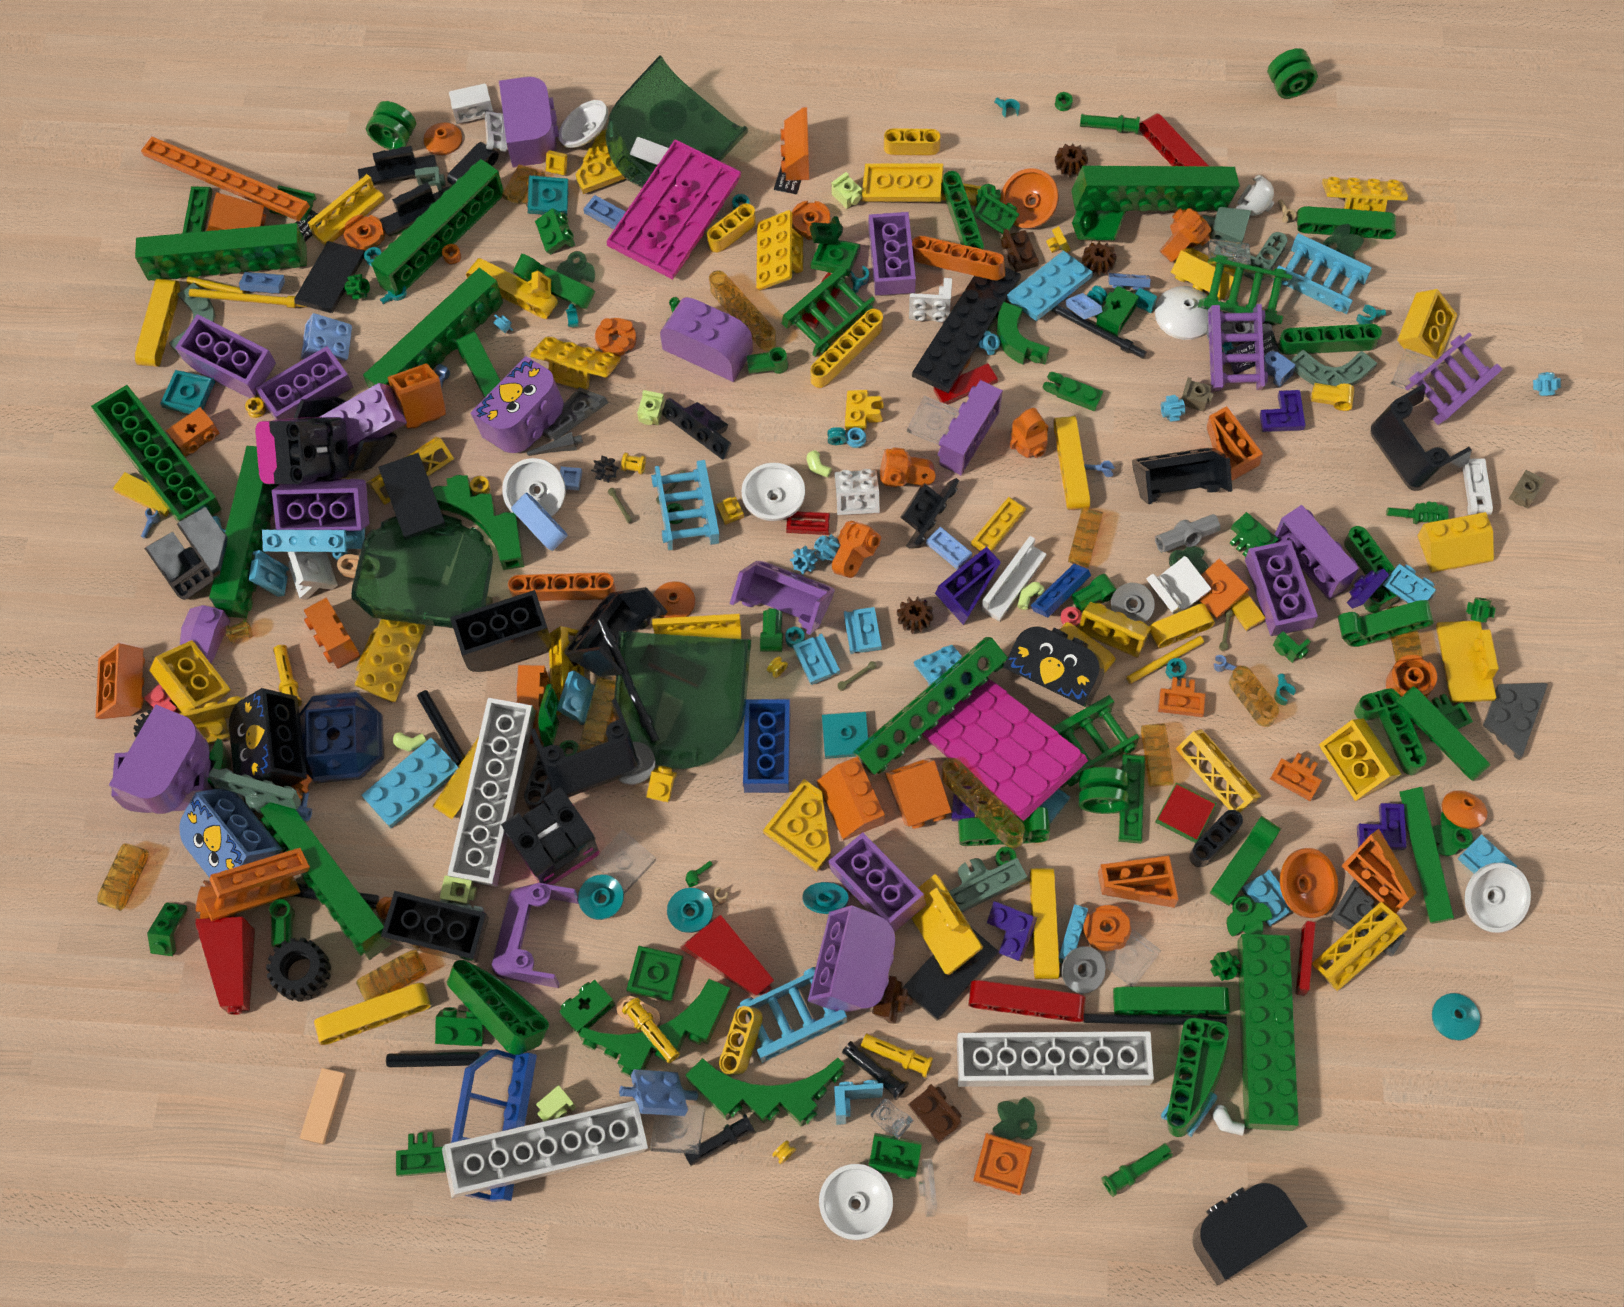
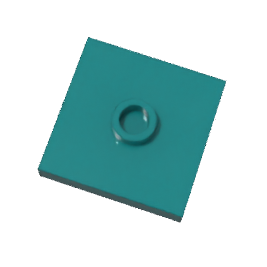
M529 175L527 213L544 215L554 208L567 216L568 179Z
M175 370L160 405L162 408L187 414L192 413L199 407L203 410L214 387L215 380L210 377Z
M866 712L822 715L825 759L856 757L853 751L868 739Z

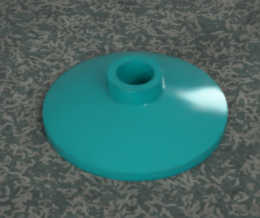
M604 874L595 875L587 879L581 886L578 894V903L585 915L596 920H604L614 916L620 910L624 901V891L621 884L612 876ZM606 896V901L600 903L599 898Z
M829 882L812 884L804 890L802 895L804 905L811 911L821 914H829L831 911L846 907L849 899L848 893L843 887Z
M684 888L677 891L670 898L667 905V916L674 928L685 933L700 931L709 924L713 915L711 899L705 892L697 888ZM690 909L695 911L692 916L686 914Z
M1450 993L1440 997L1435 1002L1432 1008V1021L1436 1029L1443 1036L1451 1040L1460 1041L1468 1039L1476 1033L1480 1025V1013L1474 1002L1468 997L1457 993ZM1455 1011H1459L1462 1014V1018H1457Z

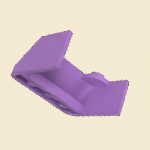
M755 561L739 572L730 604L735 605L742 601L743 605L754 607L762 603L799 618L798 621L802 624L801 626L807 629L806 633L810 635L819 628L833 598L835 589L768 562Z
M535 883L518 887L511 891L492 961V969L498 977L559 988L560 983L555 974L533 971L534 958L530 952L521 950L531 906H544L548 903L549 899L579 904L575 889Z

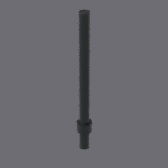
M1058 305L1050 310L1121 347L1120 350L1126 353L1131 352L1142 359L1147 354V351L1133 345L1134 342L1128 339L1124 340Z
M1084 1013L1083 1023L1184 1025L1186 1020L1198 1018L1220 1022L1227 1026V1017L1208 1016V1014L1197 1013V1016Z

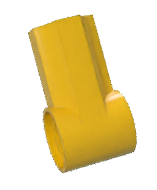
M1314 383L1311 401L1334 405V408L1339 411H1348L1353 407L1355 388L1346 383L1337 386Z

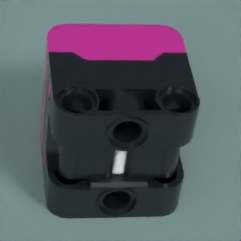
M305 417L261 421L256 425L259 476L263 483L303 484L316 480L342 479L349 475L346 423L341 417Z
M560 786L542 797L544 803L524 814V817L517 813L501 824L537 882L549 885L556 884L600 855L595 842V836Z

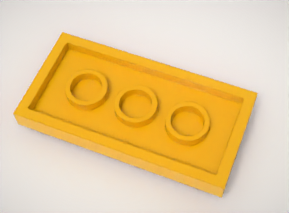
M943 163L865 164L862 201L941 202Z

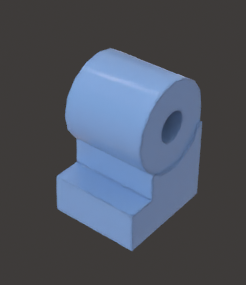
M1271 351L1265 355L1264 371H1267L1268 375L1274 377L1273 383L1280 388L1293 375L1296 365L1280 353Z

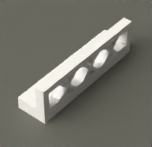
M1029 536L983 599L981 611L999 622L1020 595L1021 590L1025 588L1046 559L1047 554L1034 547L1036 539L1032 536Z

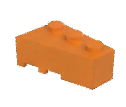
M1226 406L1210 415L1207 423L1209 438L1213 448L1230 458L1232 481L1260 466L1263 453L1229 408Z
M327 597L304 609L307 616L304 621L309 630L314 629L317 634L313 637L319 647L324 645L326 651L323 654L329 664L334 662L338 669L360 657L358 650Z
M1380 829L1373 832L1342 865L1368 892L1395 914L1417 893Z
M1170 856L1100 865L1098 877L1102 895L1175 908L1178 902V895Z

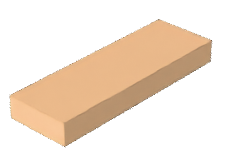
M321 1068L300 1135L301 1140L325 1145L346 1077L345 1073Z

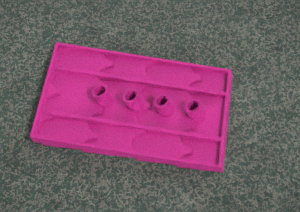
M675 139L607 239V246L673 280L704 235V231L738 184L741 172Z
M988 678L986 683L980 687L976 686L971 690L972 694L966 700H960L955 704V709L950 714L940 717L937 720L938 724L931 730L927 729L924 731L922 736L1024 821L1088 762V759L1078 748L1060 736L1056 730L1031 713L1028 708Z

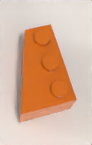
M518 665L517 702L515 703L532 705L534 707L536 715L532 729L535 728L539 741L543 744L539 732L538 717L547 684H550V679L545 666ZM532 735L530 737L529 744H534Z

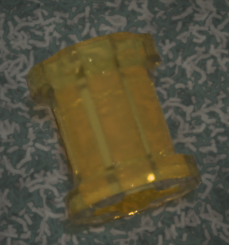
M243 619V622L232 626H225L226 634L231 644L247 636L249 638L253 637V632L247 619Z

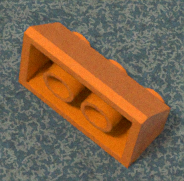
M803 107L784 120V129H780L781 141H785V145H781V157H785V161H781L782 173H786V181L809 180L807 107Z
M118 643L98 658L96 719L132 716L142 708L144 702L142 697L144 677H142L145 664L143 648Z
M858 756L837 764L817 780L820 791H822L824 800L843 841L885 824V814Z

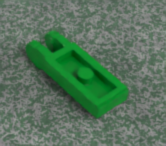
M1049 372L1048 380L1054 383L1045 382L1042 386L1045 391L1056 395L1057 398L1086 409L1096 410L1103 395L1102 390L1067 377L1064 378L1059 373Z

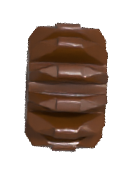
M1074 143L1071 146L1064 144L1063 148L1057 150L1054 159L1056 170H1061L1062 175L1067 173L1069 178L1072 174L1078 177L1082 166L1088 164L1086 150H1082L1081 145L1076 147Z
M1100 241L1097 245L1091 242L1089 247L1084 249L1082 263L1093 273L1096 272L1098 276L1102 272L1107 275L1109 270H1113L1115 267L1117 256L1114 253V247L1108 248V242L1104 245Z
M917 596L915 601H912L909 597L907 603L901 602V609L897 610V616L899 617L898 624H903L904 631L910 628L913 634L916 629L920 633L923 632V627L929 629L934 615L932 614V606H927V600L920 602V598Z

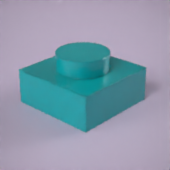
M1139 288L1135 295L1139 296L1137 307L1152 313L1157 296L1150 291Z

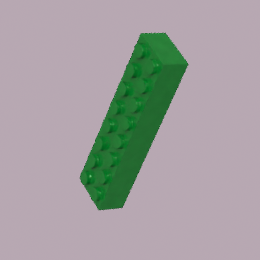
M480 159L470 167L469 171L458 178L456 183L449 190H446L435 203H432L427 211L417 217L408 229H405L394 242L390 243L385 251L375 257L371 265L379 286L397 296L402 293L404 286L407 290L442 256L444 246L455 244L505 195L499 171Z
M1082 166L1071 193L1075 211L1163 212L1177 211L1180 208L1182 210L1191 208L1194 211L1201 212L1218 211L1220 207L1228 208L1240 184L1235 167Z
M291 223L136 237L135 259L147 280L155 281L156 279H179L188 276L199 277L307 266V245L298 224Z
M479 267L363 374L368 388L378 383L390 386L387 377L426 363L432 370L441 364L447 355L457 349L456 339L473 332L478 326L484 324L493 312L500 309L503 300L497 280Z
M128 385L91 406L98 420L177 522L184 520L204 507L207 508L211 516L222 510L215 495Z
M246 446L225 531L228 537V545L219 578L213 581L209 596L213 605L217 609L223 610L228 617L247 618L248 611L252 609V594L257 589V585L249 581L251 562L255 559L253 552L258 550L263 552L262 530L271 529L270 518L274 515L272 490L279 486V484H266L261 481L257 446Z
M268 803L262 807L260 811L264 817L261 818V821L265 825L266 830L280 845L282 852L301 848L309 865L308 872L301 873L302 878L309 888L313 889L321 904L325 905L333 920L340 925V929L348 939L350 938L360 956L365 954L371 960L392 945L381 937L384 925L298 812L293 808L275 803Z
M1242 934L1237 941V950L1240 962L1238 964L1240 969L1238 976L1244 1129L1293 1131L1299 1126L1290 936Z

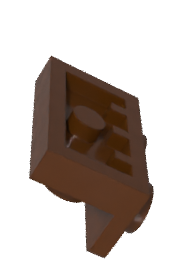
M1004 229L1001 245L1008 253L1009 265H1013L1016 272L1037 267L1039 260L1026 230L1010 234L1008 229Z
M930 1084L908 1106L939 1144L961 1126L962 1121L960 1118L962 1115L954 1105L951 1107L945 1101L947 1097L940 1087L937 1086L935 1088Z

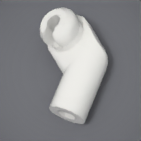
M1217 1105L1214 1108L1213 1119L1221 1131L1243 1135L1244 1123L1232 1121L1225 1106Z

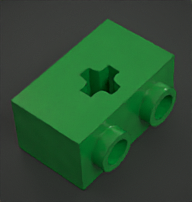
M1117 286L1114 292L1110 291L1105 299L1106 304L1102 307V313L1095 315L1097 318L1096 325L1118 336L1135 311L1139 296Z
M595 979L591 983H585L579 989L580 993L573 999H567L561 1005L562 1009L559 1011L562 1018L578 1035L583 1027L590 1029L615 1006L613 999ZM584 1003L590 1006L588 1010L582 1008Z

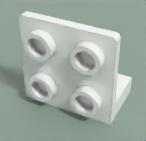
M486 84L449 92L456 124L485 118L486 111L493 112Z
M944 278L943 286H939V295L911 293L909 298V319L945 322L950 314L952 278Z
M842 470L835 472L837 515L880 513L876 470Z
M1186 556L1157 577L1155 574H1151L1146 578L1173 614L1188 609L1211 591V587Z

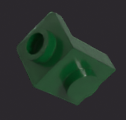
M833 216L830 223H811L809 227L813 242L819 244H836L843 233V226L840 224L838 216Z

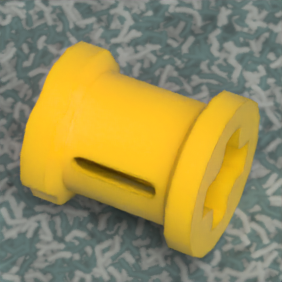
M625 452L621 461V471H637L638 474L642 475L646 466V456L636 457Z

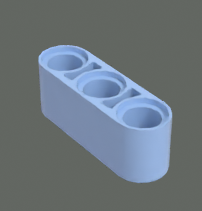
M526 492L511 507L519 519L549 550L554 551L568 537L562 527L529 493Z

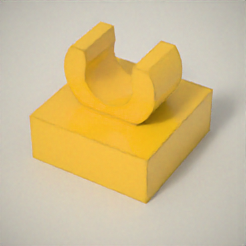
M549 150L546 153L545 171L565 175L567 172L568 154Z
M1060 227L1052 229L1055 237L1049 238L1046 241L1051 252L1058 251L1060 247L1066 253L1071 251Z
M540 271L533 272L532 279L528 281V285L531 286L528 294L532 297L539 295L543 299L551 297V279Z
M729 497L724 499L723 502L716 504L724 525L744 518V513L736 497Z

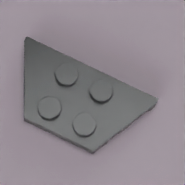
M1547 683L1498 684L1495 689L1496 699L1490 703L1483 726L1490 733H1493L1502 745L1506 744L1515 753L1513 756L1516 759L1520 760L1524 754L1548 685Z

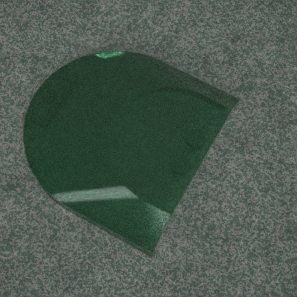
M659 55L614 105L608 118L606 144L611 160L618 171L631 183L642 188L657 167V164L630 155L637 137L667 148L676 139L721 161L748 133V128L733 123L684 83L667 65L663 57Z
M442 514L446 526L405 540L397 517L389 518L381 522V527L377 530L372 529L363 541L352 585L351 599L372 618L453 628L450 617L484 607L487 604L493 554L490 545L484 542V536L474 527L469 529L463 526L462 520Z
M619 631L618 648L625 660L647 714H650L654 721L653 726L660 739L657 742L651 743L645 728L641 727L640 717L628 694L622 676L616 675L614 699L616 698L628 726L632 742H640L648 746L654 754L656 765L672 769L701 766L722 754L737 736L744 719L751 640Z

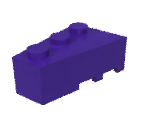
M987 546L943 581L935 592L937 597L963 625L1001 563Z

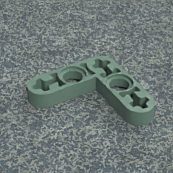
M1281 232L1272 233L1257 257L1228 243H1219L1215 247L1213 256L1221 255L1220 253L1224 251L1226 253L1223 256H1227L1229 261L1236 262L1237 259H1243L1246 261V265L1252 264L1255 267L1271 270L1284 251L1288 240L1286 235ZM1277 240H1278V241H1280V242L1278 243V245L1276 246V249H1275V248L1273 247V245H1274V242H1277ZM1269 253L1274 258L1267 260L1263 257V254ZM1243 272L1244 276L1254 280L1255 274Z

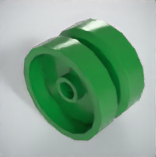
M1302 48L1287 50L1278 55L1270 63L1267 70L1279 97L1283 99L1295 98L1306 93L1313 87L1318 78L1317 71L1311 63L1310 57Z
M381 101L377 104L373 116L369 119L366 131L374 142L391 150L406 147L417 123L411 112L403 106L390 101Z
M1096 767L1080 772L1079 787L1082 791L1079 793V807L1082 810L1096 814H1114L1128 809L1129 794L1126 790L1129 788V774L1127 772L1112 767Z

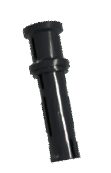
M850 1041L847 1044L848 1047L845 1046L842 1053L874 1077L878 1083H883V1087L893 1094L895 1100L899 1099L909 1083L907 1081L903 1082L893 1074L891 1068L887 1067L885 1069Z
M742 1115V1119L731 1125H725L723 1131L684 1152L690 1166L730 1143L732 1145L737 1144L739 1139L750 1133L755 1134L756 1132L747 1115Z

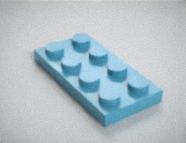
M1063 250L1008 293L1007 300L1015 306L1023 308L1022 311L1038 321L1091 279L1093 271Z
M430 738L361 796L391 829L447 783L458 766Z

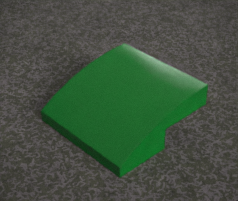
M551 684L546 686L538 717L539 732L544 747L554 744L559 726V720L556 715L559 700Z
M217 738L210 752L209 759L214 764L213 768L218 770L227 768L231 770L230 754L222 739ZM208 777V782L213 787V789H219L217 787H214L212 781Z

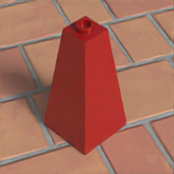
M721 915L711 920L708 925L680 946L682 951L752 996H757L758 994L761 996L772 988L770 984L774 979Z
M226 917L211 921L210 918L196 919L195 924L219 1006L229 1015H240L242 1011H250L255 929L243 917Z

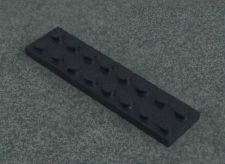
M1005 267V276L1000 280H990L974 276L912 371V377L949 393L979 346L984 333L989 330L998 316L1003 302L1007 301V294L1015 289L1020 281L1021 274Z

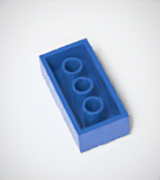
M745 699L744 793H789L790 699Z

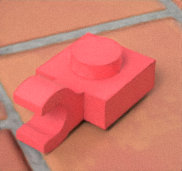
M160 684L144 697L146 702L153 708L155 705H158L178 714L181 713L173 705L174 702Z

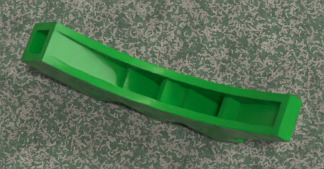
M455 475L452 478H446L447 486H435L432 488L440 510L458 514L472 521L486 533L497 549L503 570L524 567L519 523L515 513L504 512L496 515L492 494L482 493L472 496L468 475Z
M708 979L701 993L686 1010L673 1020L658 1027L678 1052L686 1036H689L688 1039L698 1045H701L702 1042L705 1044L709 1043L732 994L730 987ZM583 1027L579 1034L581 1041H583V1046L594 1051L596 1048L604 1051L603 1054L614 1060L619 1057L617 1064L622 1069L621 1073L628 1077H631L634 1069L645 1070L653 1052H655L654 1056L667 1061L644 1032L616 1035L600 1033Z
M837 1057L823 1070L806 1079L789 1084L768 1086L750 1084L733 1079L716 1070L702 1058L685 1076L688 1082L726 1120L730 1116L735 1118L742 1111L743 1107L741 1105L744 1103L763 1123L776 1118L780 1113L779 1108L782 1107L802 1126L804 1123L810 1124L817 1117L818 1105L814 1100L817 1099L819 1101L827 1093L826 1087L832 1081L837 1083L845 1074L843 1072L845 1064Z

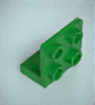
M1076 211L1072 225L1077 239L1115 240L1126 211Z

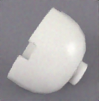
M1257 175L1253 179L1256 181L1254 185L1249 184L1237 203L1239 206L1236 209L1251 210L1250 216L1260 215L1264 211L1268 212L1274 205L1272 200L1274 188L1261 175Z

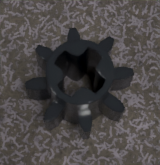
M602 455L601 460H594L595 465L591 471L597 474L595 479H603L604 482L609 483V478H616L615 474L619 467L613 464L615 459H608Z

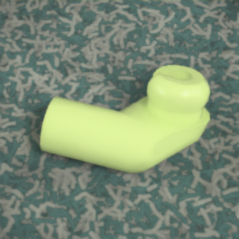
M813 450L809 452L806 460L810 471L828 478L832 468L821 464L818 451Z
M1032 582L1021 590L1017 607L1027 610L1030 597L1042 595L1044 587L1039 582Z
M400 732L393 736L394 745L408 752L426 742L423 733L414 738H410Z

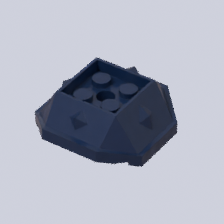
M357 692L312 696L299 713L306 774L314 783L359 780L384 759L383 715ZM334 733H340L336 740H331V736Z

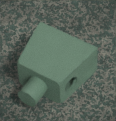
M1220 207L1218 208L1216 218L1204 215L1203 218L1208 222L1212 230L1209 240L1215 244L1228 243L1240 249L1251 210Z

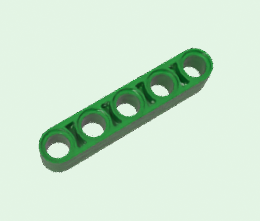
M948 171L943 176L942 189L960 244L984 250V244L961 177L956 171Z
M1304 206L1297 211V230L1306 234L1391 239L1396 236V215L1391 212Z
M1376 324L1287 328L1281 333L1277 345L1279 351L1285 355L1298 354L1302 350L1308 354L1370 351L1376 348L1381 338L1382 330Z
M1412 686L1396 701V704L1470 780L1475 781L1491 766L1479 751L1417 688Z
M1116 987L1113 989L1114 1014L1197 1015L1199 1013L1225 1015L1230 1013L1229 990L1226 987Z

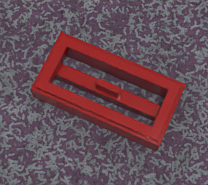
M797 511L787 518L786 533L829 535L830 513ZM791 518L825 520V522L812 520H791Z

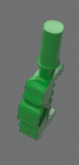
M1428 501L1426 504H1415L1413 510L1388 507L1386 516L1404 517L1406 519L1413 518V524L1422 521L1431 523L1447 520L1449 518V508L1441 504L1438 505L1436 502Z

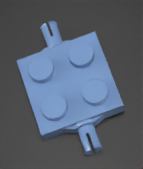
M634 1069L631 1074L633 1087L621 1086L619 1089L620 1097L626 1096L635 1099L638 1103L640 1114L685 1116L688 1111L686 1100L697 1101L698 1099L696 1090L683 1089L678 1072Z

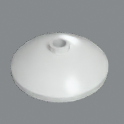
M592 100L574 109L566 117L559 129V141L569 148L580 147L593 141L601 133L608 119V108L604 102Z
M1179 286L1167 290L1159 297L1155 307V318L1159 327L1166 334L1181 340H1193L1207 334L1208 310L1198 308V303L1200 299L1206 298L1208 295L1189 286Z
M529 458L517 462L509 469L503 481L502 492L506 506L512 513L514 512L511 507L527 492L552 517L561 508L565 499L566 489L561 473L553 464L543 459ZM536 486H539L541 489L539 494L534 491Z
M766 463L754 468L744 479L741 490L742 500L745 507L754 516L767 521H779L792 516L799 510L805 498V485L799 473L790 466L781 463Z
M1491 863L1480 868L1471 877L1465 891V907L1470 919L1481 929L1495 933L1505 932L1517 926L1525 917L1531 901L1530 886L1526 877L1519 869L1506 863Z
M850 1164L838 1168L825 1180L820 1191L819 1208L825 1224L836 1235L848 1240H864L879 1233L889 1221L893 1208V1196L888 1182L878 1171L866 1165ZM854 1200L859 1201L861 1204L858 1209H854L851 1206Z

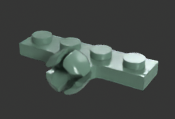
M212 768L208 775L214 787L243 795L246 799V804L253 812L261 813L260 809L268 803H275L297 810L301 804L297 791L289 786H277L267 780L262 782L245 774L240 776L233 774L227 769L218 770Z
M974 858L970 860L972 872H970L966 862L958 868V875L962 884L950 890L949 893L960 911L964 912L1027 881L1028 877L1018 858L993 870L986 869L981 859Z

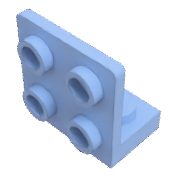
M313 313L305 324L301 359L304 360L328 346L336 358L346 361L349 355L352 325Z

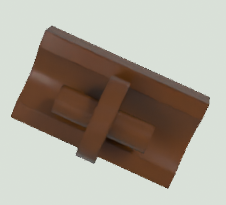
M889 976V982L884 991L886 996L885 1003L879 1002L873 1006L872 1010L876 1017L883 1018L891 1024H896L898 1012L904 1013L905 1006L913 1004V999L907 997L908 990L902 988L903 983L898 981L896 976Z

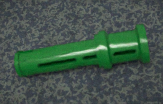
M1081 114L1080 127L1114 129L1118 133L1126 131L1134 132L1138 135L1140 117L1127 118L1124 115H1120L1117 118Z
M1163 1143L1128 1166L1121 1165L1115 1173L1108 1177L1103 1176L1101 1179L1108 1193L1112 1197L1116 1196L1117 1191L1127 1185H1134L1135 1179L1172 1158L1173 1154L1170 1153V1148Z

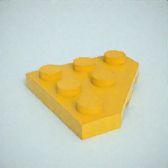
M616 126L601 131L594 139L592 147L588 149L583 159L584 162L575 176L582 193L586 194L638 174L637 168Z
M803 779L763 829V833L816 872L829 858L831 850L822 791Z

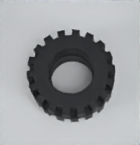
M291 938L290 943L283 941L281 948L276 946L273 950L275 952L274 956L270 955L268 958L271 964H266V970L269 972L267 978L271 981L270 984L283 997L292 1001L295 999L298 1002H303L304 997L307 1000L313 999V994L318 996L321 993L319 991L320 988L323 987L325 989L328 985L325 982L326 979L330 980L331 974L328 972L331 970V965L328 962L329 958L323 950L313 941H307L305 938H300L299 941L296 938ZM301 959L310 960L309 971L304 977L298 980L288 979V972L293 963Z

